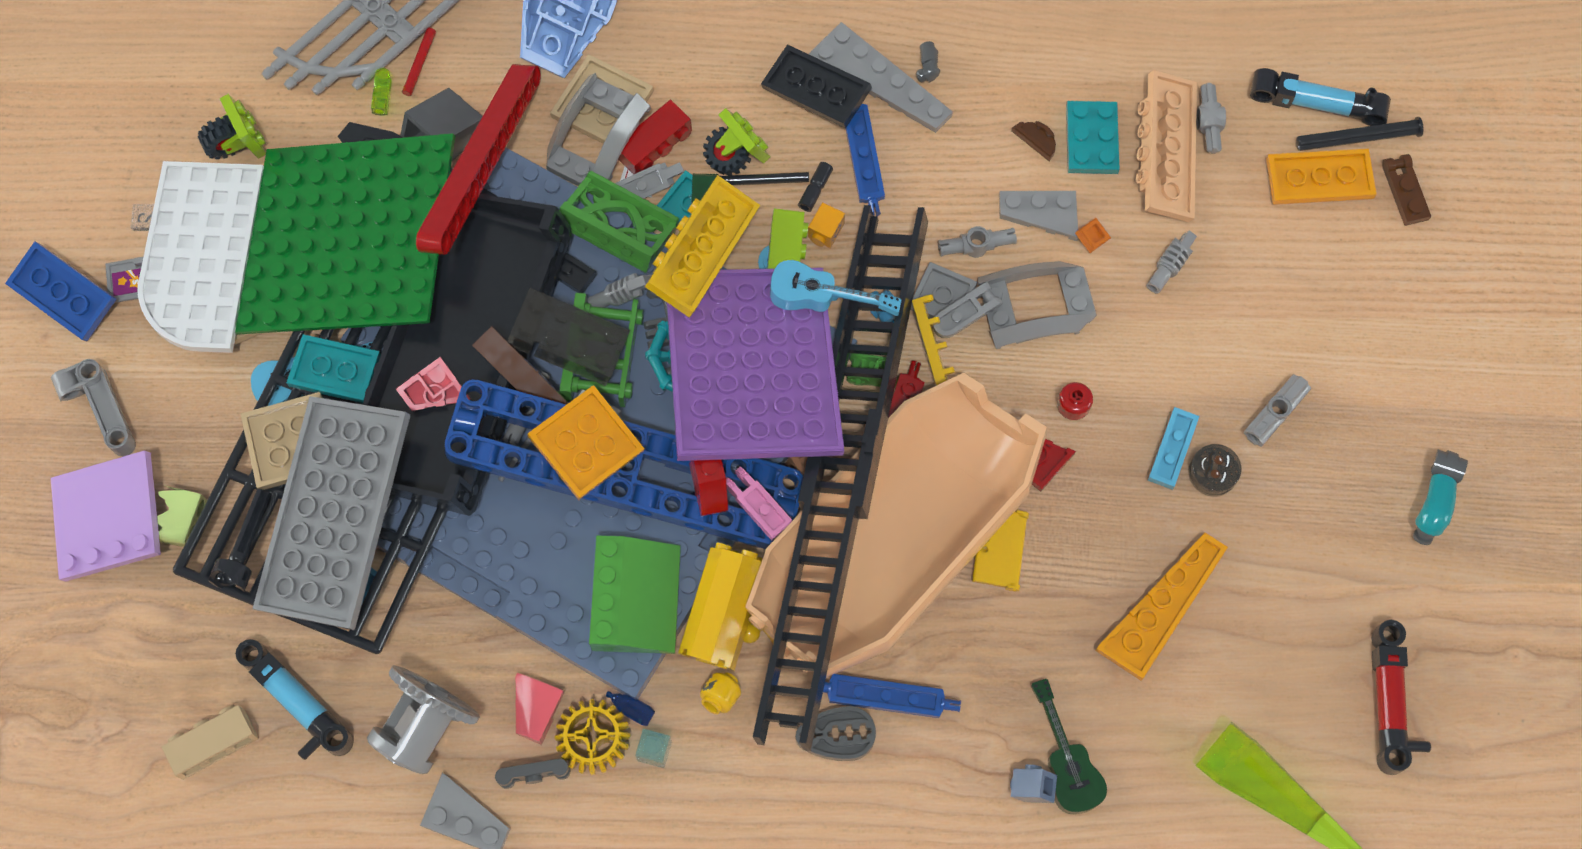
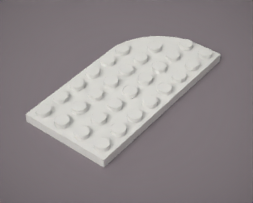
M163 161L138 282V299L142 312L150 325L169 343L190 351L233 353L237 318L264 170L263 165Z

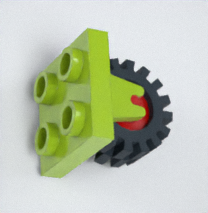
M229 94L219 98L227 114L221 118H215L216 121L214 122L208 121V126L203 125L201 127L202 130L198 132V139L205 154L211 159L214 157L215 159H220L221 156L225 159L228 158L229 154L234 156L236 151L241 152L243 148L247 147L258 159L265 156L266 151L263 145L266 144V141L261 132L255 130L253 125L256 124V121L249 110L246 111L241 101H235Z
M727 108L718 114L727 125V129L719 127V132L713 130L712 138L707 136L706 140L709 142L703 145V148L706 149L703 152V156L707 158L705 161L711 168L723 175L724 173L732 175V172L739 174L740 168L745 170L747 167L744 165L745 162L750 163L751 158L748 157L749 154L753 155L763 164L771 158L766 152V149L769 148L760 136H757L752 131L754 129L745 118H742L737 111L732 113Z

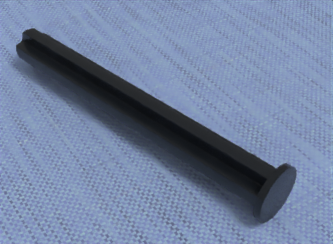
M1415 117L1414 120L1302 135L1296 138V147L1299 151L1411 135L1422 137L1424 131L1423 121L1421 117Z

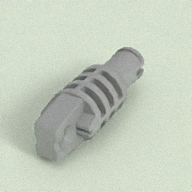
M1190 230L1184 233L1179 240L1174 238L1157 262V270L1146 285L1151 292L1155 294L1160 293L1167 281L1178 274L1193 251L1190 247L1197 236Z
M637 273L626 276L608 284L604 291L590 296L588 303L592 304L593 307L604 308L609 305L619 306L643 295L642 290L647 289L645 285L652 275L637 276Z

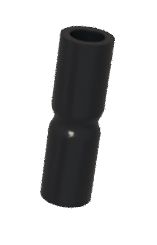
M826 162L819 163L810 180V184L798 203L799 208L806 212L812 211L821 194V190L833 171V167Z

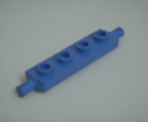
M861 104L845 129L859 203H868V205H871L873 215L876 213V216H879L881 212L878 201L885 199V192L868 105Z
M833 674L830 681L825 682L823 690L824 693H828L829 703L939 718L943 710L960 712L961 700L945 699L943 689Z

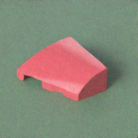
M439 357L398 386L396 390L409 408L414 411L457 403L462 385L443 359Z
M517 673L515 677L516 734L542 745L551 727L553 716L564 695V691Z

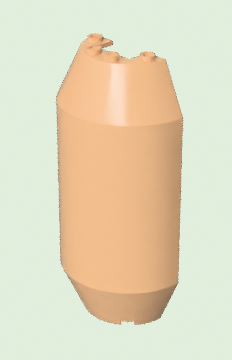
M965 373L957 375L904 401L888 418L868 519H859L826 677L888 652L1029 495L1047 435V427L1026 413L1020 420L1016 419L989 401L985 387ZM861 448L854 454V456L851 459L859 460ZM839 471L829 482L854 484L856 472ZM820 493L817 506L848 508L851 495ZM802 511L766 548L746 604V609L751 614L749 621L757 629H764L773 640ZM815 515L812 531L843 533L846 518ZM809 540L806 555L838 558L841 542ZM804 565L801 581L832 584L836 568ZM798 590L795 607L827 610L830 593ZM793 616L789 632L822 636L825 619ZM787 642L784 656L788 657L791 655L796 660L816 662L819 645Z

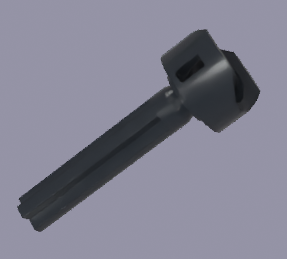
M257 489L229 559H217L213 566L209 582L220 589L238 586L243 591L246 590L252 571L244 563L271 493Z

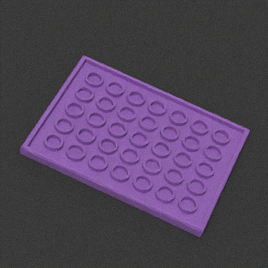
M811 268L816 271H823V268ZM774 269L720 270L690 317H687L667 303L677 461L843 456L844 443L828 309L824 312L807 308L784 310L774 305L770 298L771 278Z

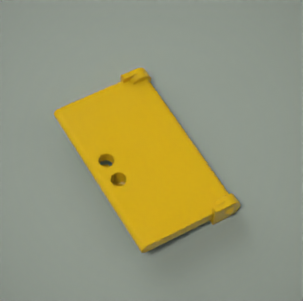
M1020 510L1014 512L975 555L972 582L1004 587L1005 590L1017 592L1020 590L1019 579L1026 522L1029 517L1028 512Z

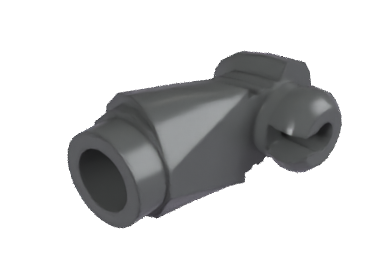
M931 41L920 45L923 69H919L916 72L920 82L927 80L930 83L940 74V69L937 66L939 52Z

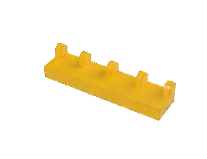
M926 295L912 300L937 386L947 381L946 375L955 373L954 367L944 369L939 350H943L948 346L946 342L937 344L932 326L939 324L940 319L939 317L930 319L926 303L933 301L934 298L933 295Z

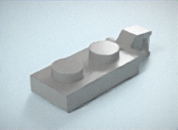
M665 162L662 164L658 163L615 184L644 199L670 187V185L674 184L672 177L683 173L684 170L680 162L668 168Z

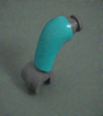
M1437 450L1431 467L1432 476L1428 494L1420 513L1415 519L1417 530L1414 531L1413 538L1422 545H1430L1433 538L1441 535L1451 522L1456 503L1457 483L1462 481L1468 464V460L1459 457V454L1455 452Z

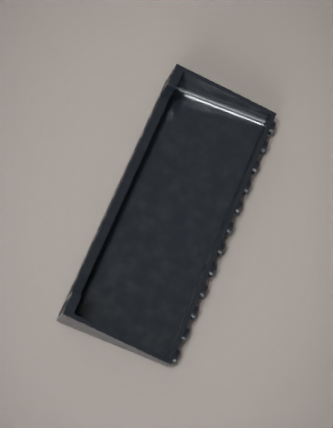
M480 194L448 254H439L430 322L425 324L392 325L389 336L384 341L381 357L375 365L370 386L365 391V399L362 404L403 411L410 414L390 495L467 516L474 513L488 473L455 464L449 461L445 455V439L456 403L412 411L396 388L441 357L462 386L465 382L473 379L516 390L472 345L493 326L527 361L529 360L572 235L570 224L557 206ZM476 391L468 393L471 401H478L481 398V395ZM486 414V417L483 416L481 418L477 435L500 442L507 420ZM456 442L452 444L451 449L456 453H461L465 451L466 446L461 442Z

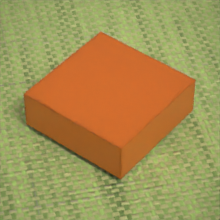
M1094 218L1075 232L1089 253H1092L1111 239L1097 218Z

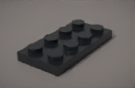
M788 44L761 83L763 89L844 128L848 126L872 89L871 83Z

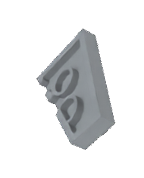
M1076 191L999 192L1000 219L1027 227H1038L1050 234L1055 235V233L1068 236L1070 240H1078L1075 234L1078 231Z
M442 772L420 826L479 849H503L510 829Z

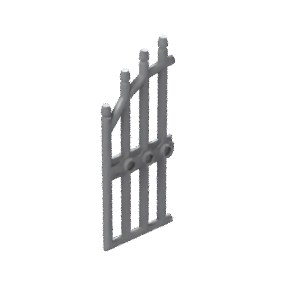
M343 0L286 51L281 47H276L273 54L278 58L271 63L270 67L264 69L261 75L267 80L286 64L297 68L298 70L293 76L289 77L284 83L288 90L294 88L297 82L303 80L308 74L325 76L321 79V82H318L312 88L315 95L322 93L326 87H329L340 77L361 75L352 83L354 89L358 90L459 0H444L415 27L405 18L425 0H410L398 12L388 5L392 0ZM353 6L361 13L360 16L309 61L305 62L295 57L350 7ZM368 21L378 28L335 68L320 65ZM385 36L395 43L374 63L352 66Z

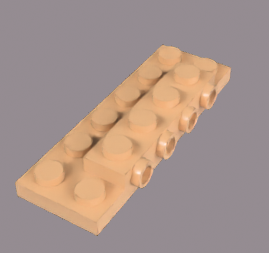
M1156 70L1148 74V97L1142 100L1138 107V114L1142 115V123L1138 128L1137 136L1142 138L1141 146L1137 151V160L1141 161V169L1136 175V182L1140 184V192L1145 193V211L1190 222L1195 219L1197 82Z

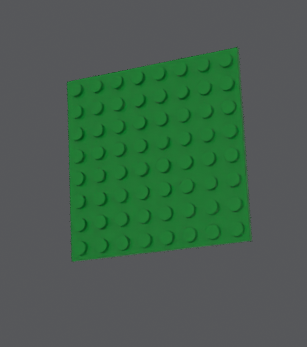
M452 133L267 149L237 318L236 335L429 323L439 254L419 252L416 247V237L450 175L455 135Z

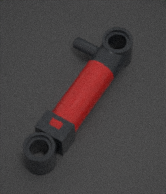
M1392 619L1380 624L1371 636L1372 644L1376 648L1372 651V670L1376 671L1380 751L1377 755V765L1387 775H1397L1407 769L1412 763L1411 752L1429 753L1431 751V743L1429 741L1408 740L1404 670L1408 666L1407 647H1398L1406 639V630L1400 622ZM1384 631H1389L1393 635V642L1388 641L1384 637ZM1390 753L1398 756L1399 766L1391 763L1389 759Z

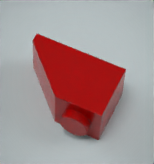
M691 460L689 467L701 517L728 511L726 477L722 460Z

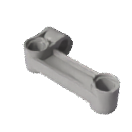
M83 360L66 369H61L51 376L60 402L72 400L86 394L104 437V442L116 455L124 457L133 453L136 447L135 439L132 437L108 380L107 373L95 360ZM96 371V374L93 377L88 378V375L91 372ZM125 437L120 445H115L118 439Z

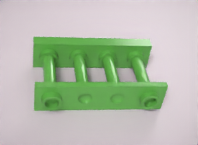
M575 293L559 390L560 394L567 401L573 400L574 392L578 393L581 389L586 391L593 385L600 393L617 394L620 407H625L626 398L631 399L633 383H629L637 325H642L644 310L640 309L638 299H633L632 310L629 311L593 307L592 304L588 303L585 293ZM590 317L630 321L628 335L588 331V328L584 327L585 320L590 319ZM586 341L626 345L624 359L584 355V352H580L582 343L586 344ZM582 366L622 370L620 384L580 380V377H576L577 370L582 368Z

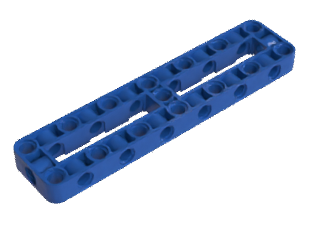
M472 379L465 382L460 389L445 439V455L447 459L458 465L575 497L567 485L559 479L556 471L541 453L477 435L481 418L483 416L486 417V414L505 419L507 423L533 430L566 404L480 380ZM471 391H476L481 395V398L478 401H471L466 395ZM530 406L535 413L531 416H524L521 414L520 408ZM623 421L624 424L639 439V442L645 448L644 452L630 461L633 467L631 471L618 470L581 498L766 549L774 541H771L744 509L728 505V511L701 517L696 496L637 480L640 465L644 459L665 464L664 467L691 474L690 461H677L676 435ZM456 442H461L466 446V449L461 453H456L451 449V446ZM508 457H515L519 460L520 464L515 468H510L504 461ZM758 458L721 459L726 478H730L738 487L747 489L748 486L731 471V465L737 464L741 466L754 481L757 480L792 521L795 519L799 508L798 499L803 481V475L798 470ZM783 479L792 480L795 484V489H786L783 485ZM615 486H620L625 490L626 495L621 498L616 497L612 494L611 489ZM665 502H675L678 506V511H668L665 508ZM720 515L727 516L730 520V526H721L718 523L717 517Z

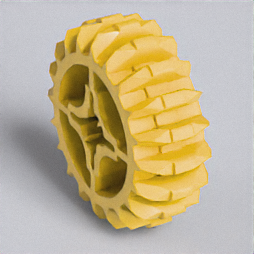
M590 699L589 707H586L583 701H579L581 709L576 711L573 706H570L569 710L572 715L570 717L566 714L561 715L566 724L556 725L557 730L563 732L554 736L556 741L563 742L556 746V750L558 752L566 751L562 754L561 759L565 761L571 759L569 768L574 769L580 764L579 773L584 774L587 766H589L591 775H595L597 766L600 767L602 773H606L604 764L609 762L610 766L615 768L616 763L613 758L617 757L620 760L624 758L619 749H629V745L622 742V740L630 739V733L621 732L629 727L628 722H620L624 717L622 712L613 715L616 711L615 705L612 704L605 710V700H601L598 707H596L594 699ZM597 716L610 721L614 726L615 732H608V730L598 728ZM588 717L586 726L582 730L572 733L575 725L580 720ZM592 725L597 736H599L593 742V749L589 739L586 738L587 734L590 735L589 732L592 731ZM614 741L611 748L605 754L597 757L598 749L602 744ZM570 742L586 745L588 758L576 754L572 750Z

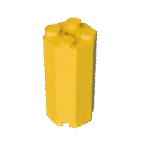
M716 543L715 548L710 547L678 652L680 655L688 658L692 656L697 661L735 671L749 625V618L751 617V614L746 609V604L763 559L758 557L757 553L742 550L740 554L732 550L731 546L722 543Z

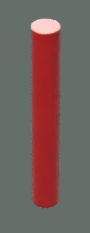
M428 27L425 31L402 93L406 96H411L436 34V30Z

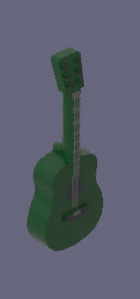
M1048 679L1034 682L1031 688L1039 703L1043 704L1059 747L1048 758L1050 771L1057 775L1055 803L1059 809L1067 814L1076 815L1091 811L1099 806L1107 795L1105 779L1091 764L1088 751L1083 745H1069L1053 702L1054 696Z

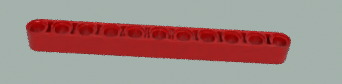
M511 65L417 233L416 247L419 252L446 255L450 251L540 84L541 73L538 66Z

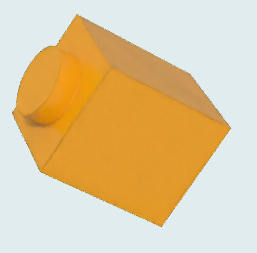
M822 202L808 226V238L818 246H826L831 249L845 224V213Z

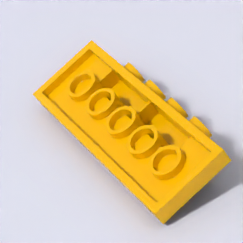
M717 175L702 199L695 198L687 211L691 215L689 218L684 215L676 227L680 232L678 235L673 233L664 245L668 248L667 252L661 251L654 260L653 265L656 266V269L646 283L645 288L687 317H690L760 207V204Z

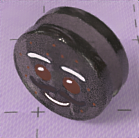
M1210 444L1201 448L1195 454L1189 466V478L1192 485L1200 493L1211 497L1222 496L1230 492L1239 481L1242 472L1241 462L1237 454L1229 447L1221 444Z

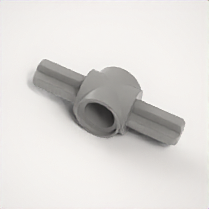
M1206 83L1201 86L1202 104L1197 108L1196 125L1197 129L1205 134L1207 152L1215 154L1222 150L1220 132L1223 131L1226 125L1225 107H1222L1217 102L1216 86L1212 83Z

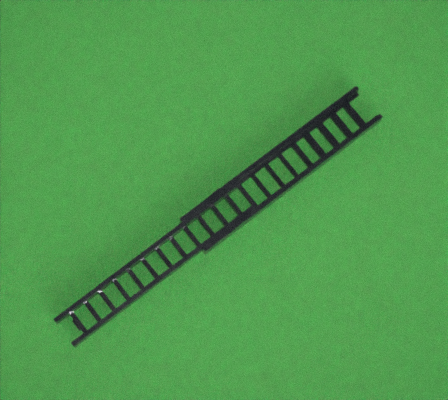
M864 205L846 288L862 292L864 288L901 290L899 296L901 305L899 315L895 316L894 322L857 320L859 310L886 311L879 309L878 305L843 298L832 347L838 400L877 401L876 409H869L868 415L840 413L841 423L866 424L863 436L842 434L844 447L861 448L859 460L831 458L828 456L807 458L798 499L802 509V516L753 732V738L757 745H765L769 722H777L780 727L799 729L798 725H802L799 743L803 750L811 751L859 519H868L928 227V219L924 207H918L912 235L876 233L879 221L878 216L873 215L871 205ZM873 245L910 247L908 256L871 255ZM868 267L905 269L903 278L867 276ZM854 331L892 333L889 347L852 344ZM849 354L887 356L885 368L847 367ZM844 377L882 378L880 392L842 390ZM827 469L856 472L854 484L822 481L824 471ZM819 494L851 495L849 507L817 506ZM815 515L845 517L846 522L843 533L812 531ZM809 540L841 542L838 558L807 556ZM804 565L835 567L833 583L801 581ZM798 590L830 593L827 610L795 607ZM802 616L825 619L822 636L790 633L792 617ZM787 642L819 645L816 662L783 659ZM781 668L814 671L811 688L779 686L778 681ZM775 695L808 698L805 716L773 713Z

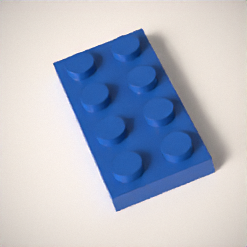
M34 241L5 283L86 342L117 300L36 241Z

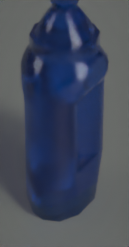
M610 691L606 693V697L611 699L613 705L623 715L640 725H649L655 714L652 707L627 694H612Z

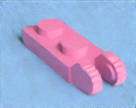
M739 467L735 470V473L748 488L742 492L727 477V490L772 541L792 522V519L757 480L754 481L742 467Z

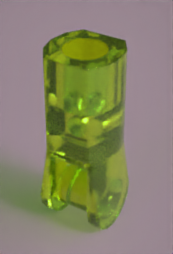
M386 68L377 69L374 78L371 111L372 114L380 116L388 115L392 82L390 72Z

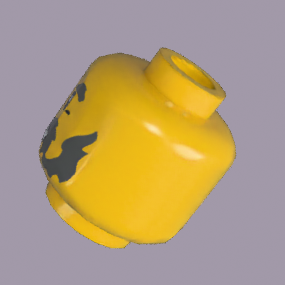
M728 672L712 674L700 691L701 703L705 709L713 714L728 713L741 696L738 679Z

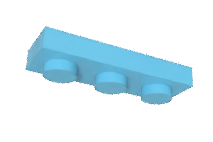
M1174 407L1148 481L1172 490L1174 489L1200 416Z

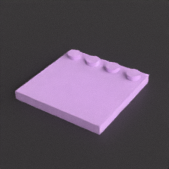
M144 450L51 478L59 580L66 582L161 555L150 452Z

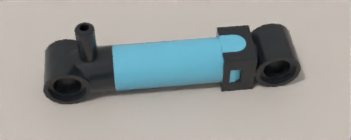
M1260 68L1254 72L1250 97L1257 102L1269 103L1273 101L1272 105L1290 108L1291 104L1362 119V122L1369 126L1387 123L1391 98L1387 94L1377 92L1373 87L1369 88L1365 94L1298 80L1299 75L1282 71L1280 76L1275 70Z
M252 639L244 640L238 645L235 653L238 662L248 669L249 673L313 736L298 751V755L303 760H306L320 745L335 756H343L350 752L354 743L351 733L263 645ZM258 650L257 658L253 661H248L249 653ZM336 734H342L343 740L341 744L332 746V738Z

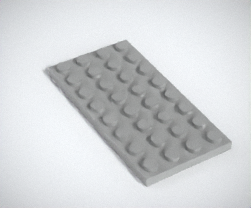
M309 397L255 597L254 610L355 630L410 419L409 413Z

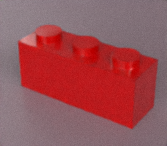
M670 99L636 128L618 160L633 175L652 167L658 158L668 155L675 144L689 137L692 131L691 119Z

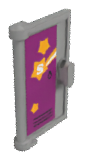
M143 257L105 264L106 292L117 299L114 304L138 299V282Z

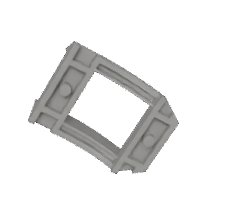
M596 73L588 76L568 103L556 125L547 148L546 169L577 186L582 183L589 171H593L611 180L612 172L622 150L639 126L641 117L645 112L650 111V105L638 93L633 96L598 79ZM585 103L618 118L609 132L595 164L561 147L570 126Z
M1062 261L1042 262L1017 266L978 277V285L980 286L988 282L992 288L991 292L993 295L999 297L1003 303L999 308L987 314L990 332L996 349H1001V346L1012 343L1018 344L1047 336L1067 333L1079 334V331L1097 316L1085 270L1081 266ZM1058 274L1069 315L1040 318L1017 324L1007 283L1032 277Z

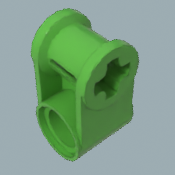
M852 353L849 359L852 362L851 367L859 368L861 366V368L884 369L887 357ZM847 376L846 379L847 382L860 386L881 387L882 378Z

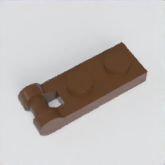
M1410 154L1401 155L1399 159L1395 160L1393 158L1384 159L1382 162L1383 170L1404 226L1428 221L1431 218V213L1413 169V161ZM1396 169H1401L1403 174L1397 175Z

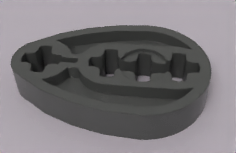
M854 706L833 708L818 714L814 733L816 738H813L811 751L807 752L835 761H855L861 759L870 752L876 738L875 724L867 712ZM802 725L797 729L795 736L796 743L800 748H802L799 743ZM848 726L851 727L852 731H859L860 726H865L866 730L871 731L870 734H867L866 739H861V735L857 734L853 735V740L851 741L847 740V736H840L839 741L835 742L833 737H828L827 735L832 733V728H838V732H845Z

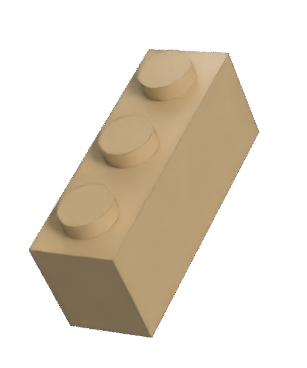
M231 705L222 709L217 717L211 720L204 719L193 726V730L170 737L168 743L161 747L174 775L184 780L259 738L246 711L239 705Z

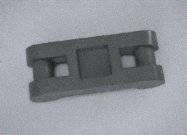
M554 759L501 768L496 772L495 779L502 788L510 789L514 786L515 782L525 781L526 784H536L542 782V778L556 776L557 779L565 780L570 776L571 770L565 760Z

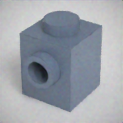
M1027 764L1025 769H1014L1013 778L1010 782L1011 797L1030 803H1054L1057 775L1043 770L1038 765Z

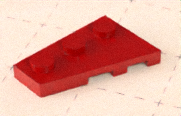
M1045 439L1032 485L1041 492L1075 455L1076 451L1070 448H1062L1053 444L1052 441Z

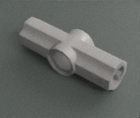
M1294 374L1245 429L1244 434L1251 443L1260 447L1265 444L1311 390L1308 381ZM1272 407L1280 408L1283 414L1275 413Z

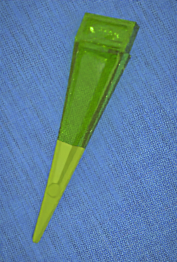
M1233 722L1227 726L1197 762L1196 767L1220 786L1262 808L1330 849H1363L1255 739L1251 738Z

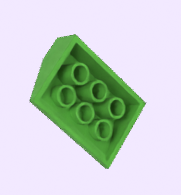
M596 535L589 645L592 651L675 654L681 545L625 536Z

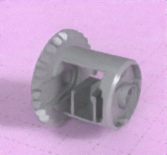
M393 665L389 671V676L399 685L398 687L404 693L383 728L373 727L367 740L376 751L394 764L418 774H427L434 764L428 761V758L450 721L475 724L479 720L480 715L464 701L442 687L412 671Z

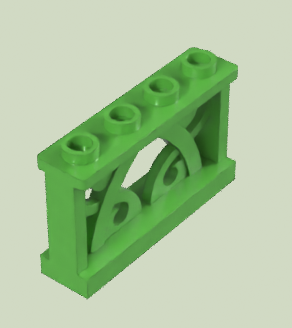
M593 171L588 172L582 183L559 209L570 224L573 234L645 273L648 272L673 233L675 234L679 218L670 212L663 210ZM587 193L593 195L594 204L587 199ZM580 201L585 206L582 209L576 207ZM604 213H627L634 229L627 227L616 229L608 225V219ZM656 229L659 230L660 232H662V233H660V234H654V235H653V234L646 233V232H654ZM645 240L655 242L652 248L645 245Z

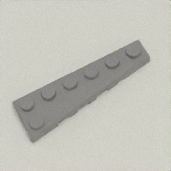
M842 22L809 53L813 57L871 83L872 89L869 95L874 98L877 96L889 104L888 106L903 112L907 117L935 133L952 117L953 111Z

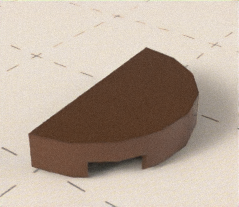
M1036 121L1035 123L1019 122L1012 127L1011 132L1050 162L1055 153L1056 142L1054 133L1047 125Z

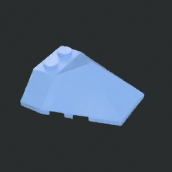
M523 0L520 58L561 78H565L583 55L582 52L588 44L594 41L599 30L609 22L617 0Z

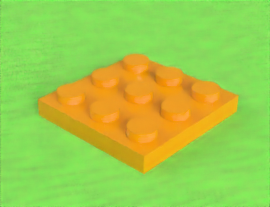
M594 385L527 434L528 438L578 500L644 452L645 449Z

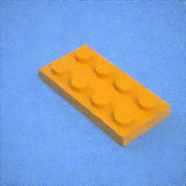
M1369 149L1268 154L1266 158L1273 205L1374 199L1377 195Z

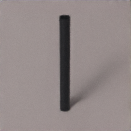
M809 172L720 176L731 185L809 182Z

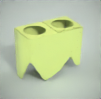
M169 487L174 490L158 492L159 496L165 499V503L169 507L168 511L157 516L158 529L160 530L159 541L184 547L207 499L199 493Z

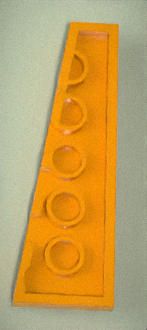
M1204 533L1098 645L1095 651L1142 681L1228 547L1207 533Z

